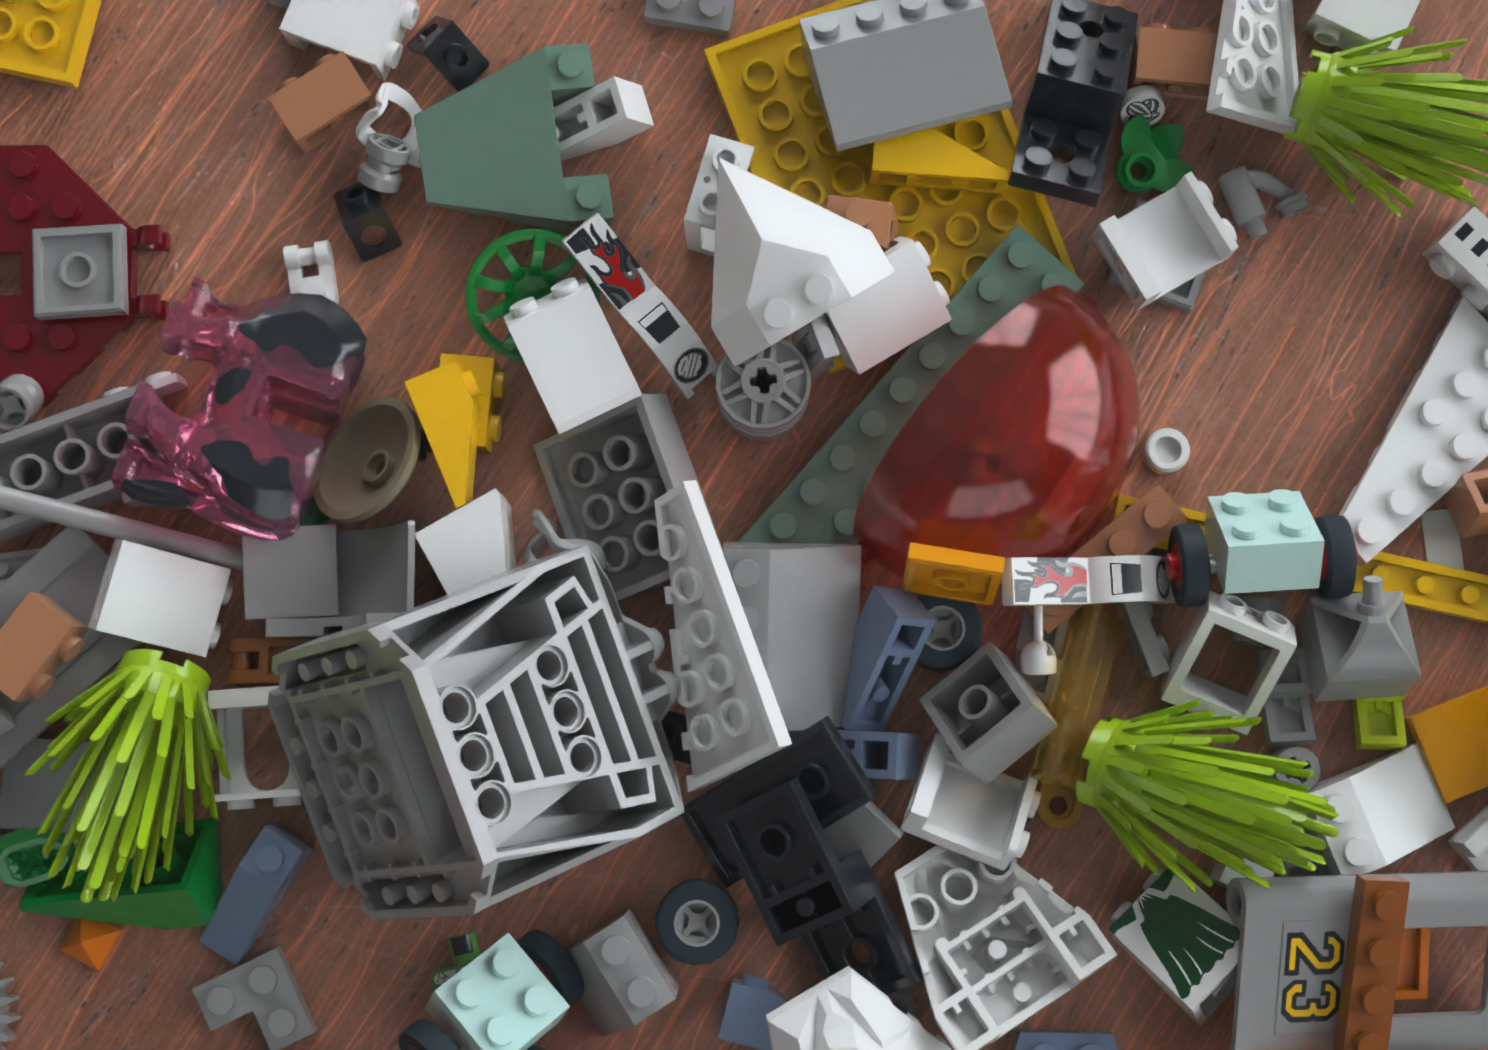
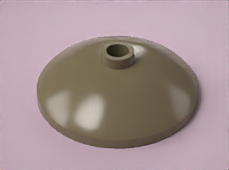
M393 397L374 398L356 407L334 428L322 447L313 475L314 499L319 509L325 515L341 523L359 522L378 514L400 495L414 473L421 449L420 423L412 408Z

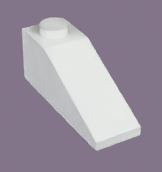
M615 76L553 108L561 161L619 144L654 126L642 85Z

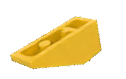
M934 128L872 143L870 184L1002 194L1008 180L1007 170Z
M455 360L409 379L404 383L456 509H459L472 502L480 411L475 397L482 394L471 370L463 372Z

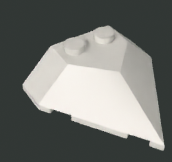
M718 158L711 328L734 367L895 272L870 230Z

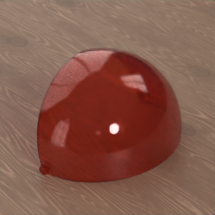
M1066 285L1052 286L1036 293L1011 310L984 333L935 385L892 442L871 477L855 515L853 533L858 541L856 545H861V562L864 565L870 559L875 560L889 572L903 579L910 542L1005 558L1064 557L1094 530L1109 511L1128 476L1139 434L1140 401L1134 368L1125 346L1109 322L1097 310L1099 306L1092 298L1088 296L1083 298Z

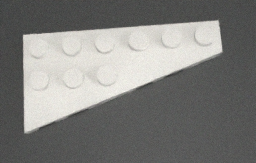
M1223 0L1206 112L1284 134L1285 130L1293 132L1297 119L1288 116L1299 80L1292 0Z
M1464 296L1453 305L1446 325L1436 336L1431 345L1432 350L1422 368L1414 376L1387 426L1388 430L1380 445L1374 449L1368 460L1369 465L1358 485L1354 486L1339 515L1344 516L1348 520L1357 548V564L1359 566L1367 564L1449 491L1462 474L1469 473L1488 456V322Z
M696 480L683 481L654 500L660 556L668 561L671 586L664 587L666 604H673L676 629H670L669 634L674 675L680 684L677 702L685 707L687 732L681 733L683 750H690L692 774L686 775L688 792L702 789L792 744Z

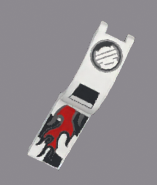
M599 213L592 215L561 241L617 313L628 322L656 355L668 372L672 382L686 399L695 394L692 388L710 373L716 377L718 365L697 333L674 304L652 282Z
M1120 555L1088 558H1005L1001 578L1003 606L1086 605L1120 602L1175 603L1171 583L1166 576L1165 557Z

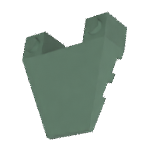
M589 43L545 46L415 114L414 120L426 204L477 216L488 215L509 220V223L523 226L524 224L547 228L552 232L563 235L572 233L595 213H599L607 225L610 226L614 215L608 174L563 178L553 106H558L595 87Z

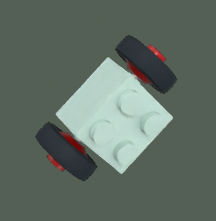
M1277 489L1270 493L1257 494L1230 492L1224 496L1207 497L1204 533L1198 524H1180L1172 527L1168 553L1165 555V571L1167 579L1171 583L1174 599L1180 607L1205 605L1209 594L1210 573L1215 572L1224 594L1316 588L1321 597L1331 599L1347 597L1352 593L1356 580L1358 555L1348 520L1342 515H1325L1314 520L1300 491Z
M538 929L531 930L517 941L507 933L433 992L425 1010L439 1027L426 1019H419L413 1022L398 1037L400 1050H527L558 1024L569 1007L582 996L584 984L581 974L566 950L544 931Z

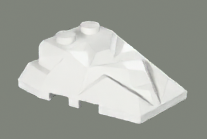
M936 845L894 872L895 882L914 943L934 1020L954 1050H980L989 1043H993L1069 992L1081 981L1118 955L1088 913L1079 906L1076 908L1072 907L1052 891L1053 886L1042 878L1037 880L1020 867L1015 857L1003 871Z
M849 966L766 1014L771 1050H952L939 1035L934 1037L926 1031L917 1018L909 1012L904 1014L892 1004L886 994Z

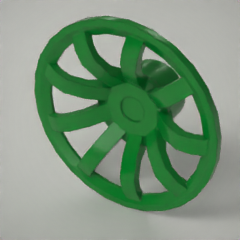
M543 229L516 230L502 235L491 242L477 256L469 271L466 282L465 303L467 313L476 333L484 343L497 353L510 359L524 362L518 348H514L516 344L510 331L505 340L501 342L491 334L484 324L505 315L510 311L509 308L514 303L524 298L534 297L535 300H538L552 293L551 287L557 284L556 281L567 274L577 264V261L569 253L562 262L546 271L542 268L545 242L559 245L568 251L561 242L565 236ZM534 240L530 264L520 266L507 246L519 241ZM496 253L511 273L508 280L492 279L480 275L486 263ZM585 273L587 282L600 305V290ZM477 287L505 293V298L499 304L483 312H478L476 302Z

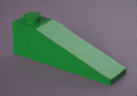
M215 818L194 820V833L191 837H188L185 832V821L176 822L170 872L163 867L165 854L162 851L164 838L160 836L153 878L149 884H145L144 872L150 846L149 841L137 893L135 894L130 888L133 877L131 873L133 857L128 862L115 903H113L110 897L106 901L98 899L100 887L95 890L93 898L89 903H83L80 900L89 867L86 870L75 872L71 885L62 889L71 864L70 862L53 878L27 886L18 907L22 912L159 929L209 926L223 890L218 823Z

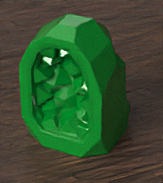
M40 827L29 830L22 828L1 835L0 878L8 888H22L48 880V873L66 834L61 832L52 851L45 856L42 854V849L52 830L48 829L46 833L36 835ZM73 842L59 872L73 859L76 850Z

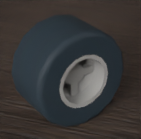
M920 594L917 598L936 622L916 664L934 671L951 670L960 666L980 647L984 632L980 612L974 603Z
M703 878L684 880L672 887L659 904L655 919L657 937L665 951L679 962L691 965L712 963L724 956L735 942L739 927L737 905L729 891L717 882Z

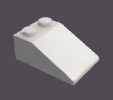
M1413 743L1402 750H1396L1320 781L1312 789L1305 792L1326 798L1328 800L1327 804L1334 806L1336 809L1335 813L1339 815L1329 820L1312 813H1306L1307 817L1333 825L1339 831L1338 836L1329 837L1306 829L1308 835L1323 839L1326 842V849L1322 850L1328 875L1370 873L1389 865L1455 829L1418 743Z

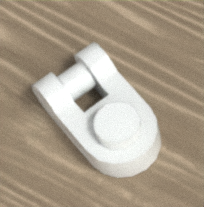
M329 240L314 242V247L301 249L299 245L284 246L283 255L288 272L290 294H318L339 305L334 258ZM317 264L319 275L305 277L304 266Z

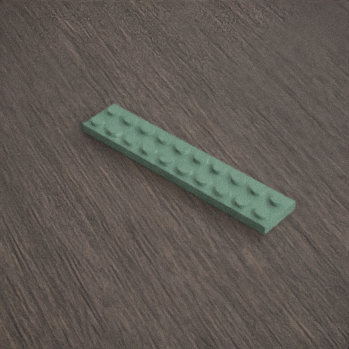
M1017 224L950 300V304L946 308L952 320L910 345L738 542L857 544L1085 283Z

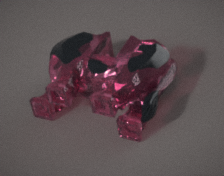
M195 277L184 303L178 300H174L161 329L159 340L163 353L169 355L182 354L188 360L205 361L214 365L215 368L206 385L204 407L190 419L181 417L171 411L160 400L151 384L140 381L125 414L124 422L127 433L147 438L164 458L156 456L140 442L127 438L112 473L111 480L115 490H122L131 500L142 506L162 509H189L232 533L262 541H281L294 536L296 531L300 529L308 512L317 483L324 470V440L272 423L275 409L339 429L348 399L360 378L366 360L364 352L367 338L358 323L345 309L322 295L304 293L284 294L263 298L246 306L220 302L212 295L206 281Z

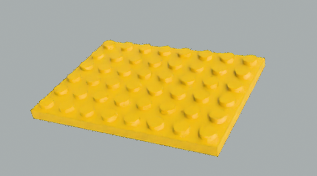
M839 0L704 49L705 59L737 141L754 146L748 168L749 172L818 206L821 205L828 195L892 203L899 222L897 237L903 236L914 240V242L919 241L923 245L931 261V265L927 266V269L933 281L937 280L942 284L950 300L1017 224L1076 275L1044 194L1008 185L1019 133L1009 108L932 127L1007 170L1008 180L1002 194L870 184L872 143L836 151L803 58L799 19L874 0ZM841 355L833 360L835 366L827 371V373L830 375L848 368Z

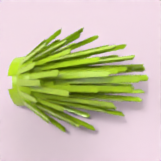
M1415 25L1332 54L1312 49L1309 58L1317 60L1313 72L1302 73L1288 116L1297 119L1294 131L1285 130L1283 135L1284 139L1299 142L1305 147L1353 206L1355 197L1345 186L1346 177L1334 163L1400 218L1401 209L1388 199V196L1382 191H1386L1410 209L1414 208L1413 200L1345 150L1371 161L1402 180L1408 178L1449 198L1453 197L1473 207H1477L1475 199L1471 197L1470 190L1462 187L1463 180L1455 175L1488 186L1487 176L1452 163L1455 162L1488 173V153L1483 152V150L1488 151V137L1483 136L1484 134L1488 135V118L1464 112L1469 111L1488 115V104L1478 103H1488V80L1463 78L1461 73H1396L1369 70L1450 60L1454 54L1453 52L1419 53L1463 46L1468 38L1359 56L1390 46L1394 39L1411 34Z
M134 649L124 652L121 661L113 673L81 693L43 721L54 723L69 713L64 718V721L72 723L46 747L49 749L25 772L24 776L34 775L51 757L57 759L50 766L49 771L51 773L58 771L93 731L89 737L91 741L66 784L56 797L52 808L36 834L46 833L61 808L63 809L42 849L44 856L49 854L96 767L48 873V879L58 874L72 842L76 844L77 847L62 889L71 885L75 872L86 870L89 867L80 895V900L83 903H89L93 898L95 890L99 887L98 899L106 901L110 897L113 903H115L128 862L133 857L131 869L133 877L130 888L136 894L150 841L144 872V883L149 884L153 878L160 836L164 838L162 851L165 854L163 867L170 872L183 773L185 832L188 837H191L194 833V750L201 804L206 809L210 807L211 816L218 820L210 767L213 766L211 749L214 750L222 776L230 780L231 775L222 750L224 745L207 701L211 678L200 666L187 659L182 667L160 660L163 651Z
M1200 698L1128 720L1108 715V722L1100 719L1092 731L1082 758L1089 760L1086 782L1079 779L1076 781L1077 800L1098 810L1132 858L1142 868L1145 863L1155 875L1159 874V866L1137 839L1194 894L1195 884L1184 874V871L1175 863L1176 861L1206 886L1213 887L1212 879L1141 819L1167 832L1189 848L1208 855L1270 890L1269 882L1255 875L1252 867L1246 865L1244 860L1214 844L1278 875L1286 874L1282 860L1308 871L1316 870V866L1308 860L1322 865L1326 864L1322 856L1297 848L1294 845L1299 847L1307 846L1319 851L1326 849V842L1323 839L1304 833L1303 828L1329 837L1338 836V829L1333 825L1309 818L1306 813H1312L1332 820L1339 816L1335 813V807L1327 804L1328 800L1324 797L1305 793L1311 789L1309 787L1268 778L1274 773L1309 779L1315 776V772L1303 769L1308 765V762L1204 746L1210 743H1235L1240 739V736L1237 734L1178 733L1258 725L1263 718L1231 719L1233 715L1210 718L1214 713L1213 710L1173 716L1184 713L1185 710L1198 707L1201 701Z

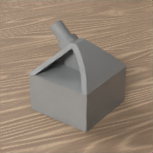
M1374 575L1365 576L1363 578V593L1331 599L1311 596L1297 617L1302 645L1305 648L1314 702L1406 696L1422 676L1402 590L1383 592L1382 577Z
M990 641L919 699L959 764L986 784L996 778L1052 731L1058 730L1060 727L1058 715L1055 712L1049 713L1024 675L1020 673L1017 665Z

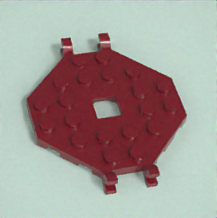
M0 145V255L22 254L21 295L0 296V383L6 377L13 374H24L32 377L43 390L44 402L42 407H47L59 395L57 393L59 389L75 374L79 376L104 351L102 348L120 330L124 332L136 319L169 320V302L161 300L159 294L137 296L138 251H170V233L162 232L161 225H143L138 227V229H133L48 145ZM123 224L127 228L129 315L38 320L35 318L32 229Z

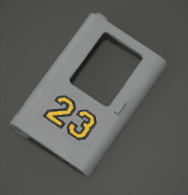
M1488 870L1360 874L1401 876L1410 882L1404 929L1465 926L1488 927ZM1356 874L1261 877L1269 882L1270 890L1249 878L1231 879L1227 887L1226 904L1231 921L1240 930L1232 1038L1229 1050H1334ZM1239 897L1242 899V910L1239 905ZM1488 934L1484 958L1481 1002L1478 1008L1472 1011L1393 1014L1388 1050L1488 1049Z

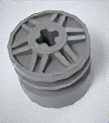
M781 339L734 367L725 352L716 371V399L723 420L735 433L749 440L772 441L786 436L800 424L808 408L811 373L805 357L792 343ZM766 376L767 382L773 383L769 387V393H760L759 387L754 386L757 384V377Z

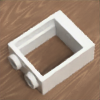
M1209 590L1206 604L1199 606L1168 665L1170 671L1165 672L1161 679V700L1176 706L1201 698L1198 707L1188 709L1187 711L1194 713L1213 710L1214 713L1210 718L1233 715L1231 719L1258 717L1297 647L1295 626L1286 617L1277 612L1266 611L1263 613L1247 606L1245 601L1233 594L1222 593L1220 595ZM1214 624L1273 647L1270 656L1247 696L1189 673ZM1252 726L1232 727L1230 729L1247 735Z

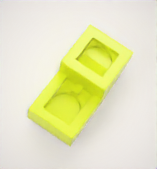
M1406 696L1353 699L1356 749L1402 750L1407 745L1402 701Z

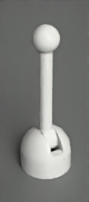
M1034 606V641L1026 644L1020 655V673L1049 675L1057 673L1055 651L1049 643L1043 640V606Z

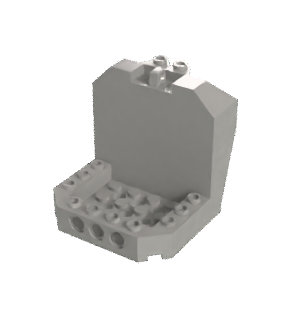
M588 544L530 561L393 617L322 636L272 657L271 671L276 676L280 675V682L278 688L269 691L268 708L332 878L343 890L353 885L366 898L361 901L360 908L371 920L474 915L493 904L628 843L685 812L673 753L661 723L680 692L679 681L670 671L657 670L654 661L659 659L664 650L662 635L657 629L648 628L622 615L611 582Z

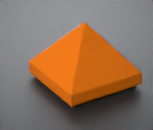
M76 918L59 950L87 966L101 971L123 929L110 922Z

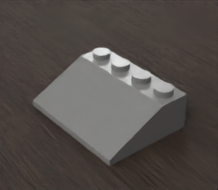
M874 0L799 19L803 58L837 152L1012 107V98L983 0Z
M642 394L561 434L557 433L533 445L566 539H586L597 543L602 548L606 556V565L603 571L611 582L618 603L670 584L668 561L660 556L654 500L683 481H697L723 552V547L666 394Z
M724 542L723 555L787 731L805 730L826 716H829L835 727H842L855 629L859 619L861 545Z

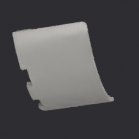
M407 520L401 524L381 528L336 531L339 615L266 618L265 638L322 637L329 635V630L344 631L390 618L413 609L415 521Z

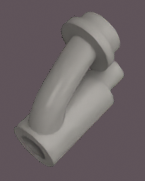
M1243 166L1225 173L1216 180L1237 227H1245L1251 241L1268 234L1262 218L1267 213L1256 189L1262 190L1280 201L1275 208L1277 212L1282 213L1284 219L1309 208L1306 201L1309 198L1307 192L1297 194L1286 184L1263 171L1247 170Z

